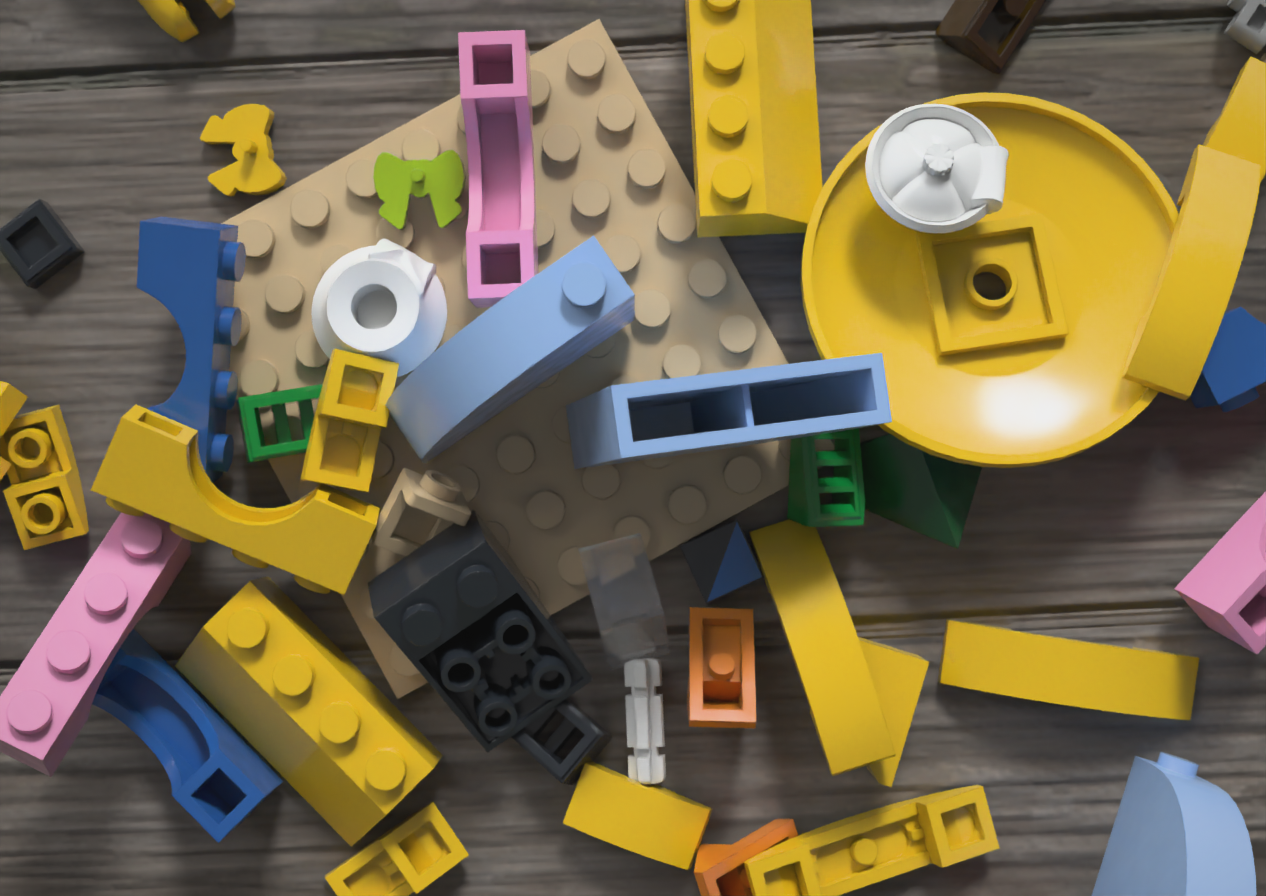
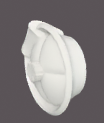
M945 104L915 105L894 114L876 131L866 154V178L870 191L878 205L898 223L925 233L955 232L971 226L986 214L997 212L1002 208L1009 152L1006 148L999 146L996 138L987 126L972 114Z
M381 239L376 246L354 250L338 259L321 278L312 302V325L316 339L329 359L332 350L339 349L399 363L397 377L415 370L435 351L446 327L447 302L443 287L436 276V265L423 260L416 254L388 239Z

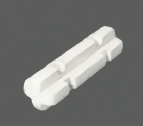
M633 658L627 660L624 665L625 687H631L632 694L625 695L627 747H634V755H628L629 778L638 781L639 784H656L664 781L666 777L665 754H659V747L665 746L663 694H656V686H662V664L659 659Z

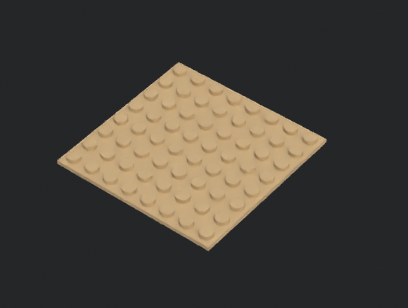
M600 19L530 56L538 271L540 273L594 235L635 294V320L427 463H423L389 414L387 427L381 429L369 492L329 486L379 507L380 515L403 467L422 475L427 470H433L452 478L461 486L470 512L475 510L510 555L550 615L789 485L791 439L574 469L566 405L611 385L789 364L719 237L697 238L695 192ZM460 94L221 223L238 226L237 242L243 243L246 251L244 274L240 282H235L233 307L240 308L242 316L239 341L236 346H231L229 371H235L238 379L236 400L239 397L323 384L330 359L321 349L312 325V302L316 288L325 272L338 259L354 250L376 246L381 239H388L411 251L423 260L436 265V276L443 287L447 302V321L443 337L435 351L490 308H476L468 299L466 229L469 216V173L465 123ZM447 150H454L458 153L464 164L466 174L462 197L456 201L462 206L463 212L446 228L439 227L430 195L420 199L411 194L406 226L403 230L397 229L379 214V209L385 202L379 198L373 178L374 166L378 155L382 152H388L403 161L421 159L431 161ZM411 372L396 378L394 390ZM319 399L312 400L314 416ZM297 403L285 405L292 441L304 440ZM271 408L260 409L259 413L265 446L277 444ZM830 439L815 440L816 451L834 450V445ZM306 453L268 459L291 503L305 497L319 485V483L300 480ZM370 538L345 595L341 594L396 698L399 699L428 683V681L374 618L367 583L406 556L373 545Z

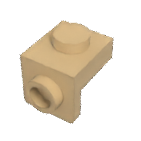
M403 467L378 516L377 525L371 536L373 545L407 556L453 523L465 526L471 516V512L462 493L461 486L452 478L437 471L427 470L422 475Z

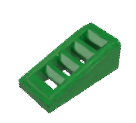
M323 384L237 398L236 404L247 463L306 453L314 421L312 400L319 399ZM297 403L304 440L292 441L285 405ZM271 408L277 444L265 446L259 410Z
M859 428L791 439L787 519L808 527L864 525L865 495ZM835 439L834 450L816 451L815 440ZM817 466H834L833 477H818ZM819 493H832V503L820 504Z

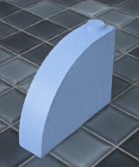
M593 235L494 304L424 360L402 381L388 398L386 406L390 411L389 414L423 463H427L634 321L635 294Z
M882 353L611 385L566 405L574 469L754 445L892 422Z
M1160 752L1157 762L1135 756L1092 896H1256L1253 851L1246 824L1236 803L1220 787L1198 777L1196 774L1199 765L1194 762L1164 752Z

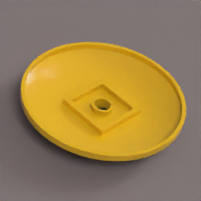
M986 92L960 94L936 99L924 104H945L972 114L987 126L996 138L999 146L1008 150L1009 156L1006 166L1003 205L999 211L986 214L978 222L962 230L949 233H925L908 228L891 218L878 205L870 191L866 178L865 162L869 144L880 126H878L853 146L835 167L813 207L805 233L801 257L803 308L809 331L821 359L882 353L892 422L879 424L878 426L910 446L930 455L957 463L980 467L1013 468L1054 462L1084 452L1105 441L1129 424L1160 392L1121 377L1139 321L1149 310L1179 216L1172 198L1148 164L1125 141L1106 127L1081 113L1056 103L1023 95ZM982 272L998 275L1006 286L1005 297L998 300L983 298L974 288L973 277Z

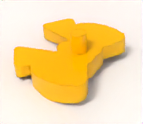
M241 105L226 113L223 119L213 115L209 118L200 136V140L207 144H234L232 154L238 161L208 176V181L227 196H234L237 190L246 194L267 195L277 191L286 182L285 173L273 161L274 153L268 133L274 120V112L265 105Z

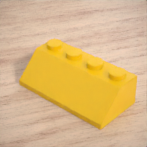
M685 0L697 238L806 233L813 207L823 188L811 0Z
M269 577L250 580L202 627L175 665L351 847L426 777L443 756Z

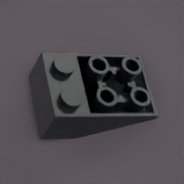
M475 510L471 511V516L465 526L453 523L367 583L373 615L376 621L487 753L593 680L592 675L510 555Z

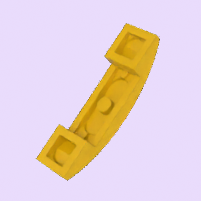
M1200 144L1195 148L1177 205L1181 206L1180 213L1150 307L1139 321L1121 378L1185 401L1191 396L1217 335L1241 266L1258 199L1261 165Z
M788 519L749 532L769 593L772 595L810 706V714L831 775H839L895 757L896 753L861 644L816 527L804 526Z
M946 619L938 682L978 691L1073 707L1157 718L1191 720L1199 657L1026 633L1008 628Z
M972 785L890 804L827 824L773 846L746 860L744 865L752 896H839L929 864L944 868L999 849V844L984 788L981 785Z

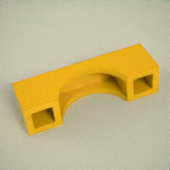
M137 404L121 417L91 488V491L106 496V503L119 512L131 516H144L145 513L169 522L170 530L182 538L200 543L210 539L233 549V556L245 564L257 568H268L269 565H273L294 574L293 579L302 587L322 594H327L330 590L345 595L377 525L380 512L379 507L324 484L317 485L300 500L282 507L256 508L241 504L222 493L207 476L199 454L198 430Z

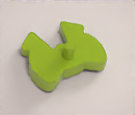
M447 150L431 161L427 159L403 161L388 152H382L378 155L374 166L373 178L376 192L379 198L385 202L380 207L379 214L397 229L403 230L406 226L411 194L420 199L430 195L437 223L441 228H446L463 212L462 206L456 201L462 197L466 174L460 155L454 150Z

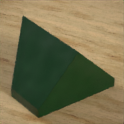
M890 433L860 443L865 510L958 549L982 467L957 463L930 455L904 443Z

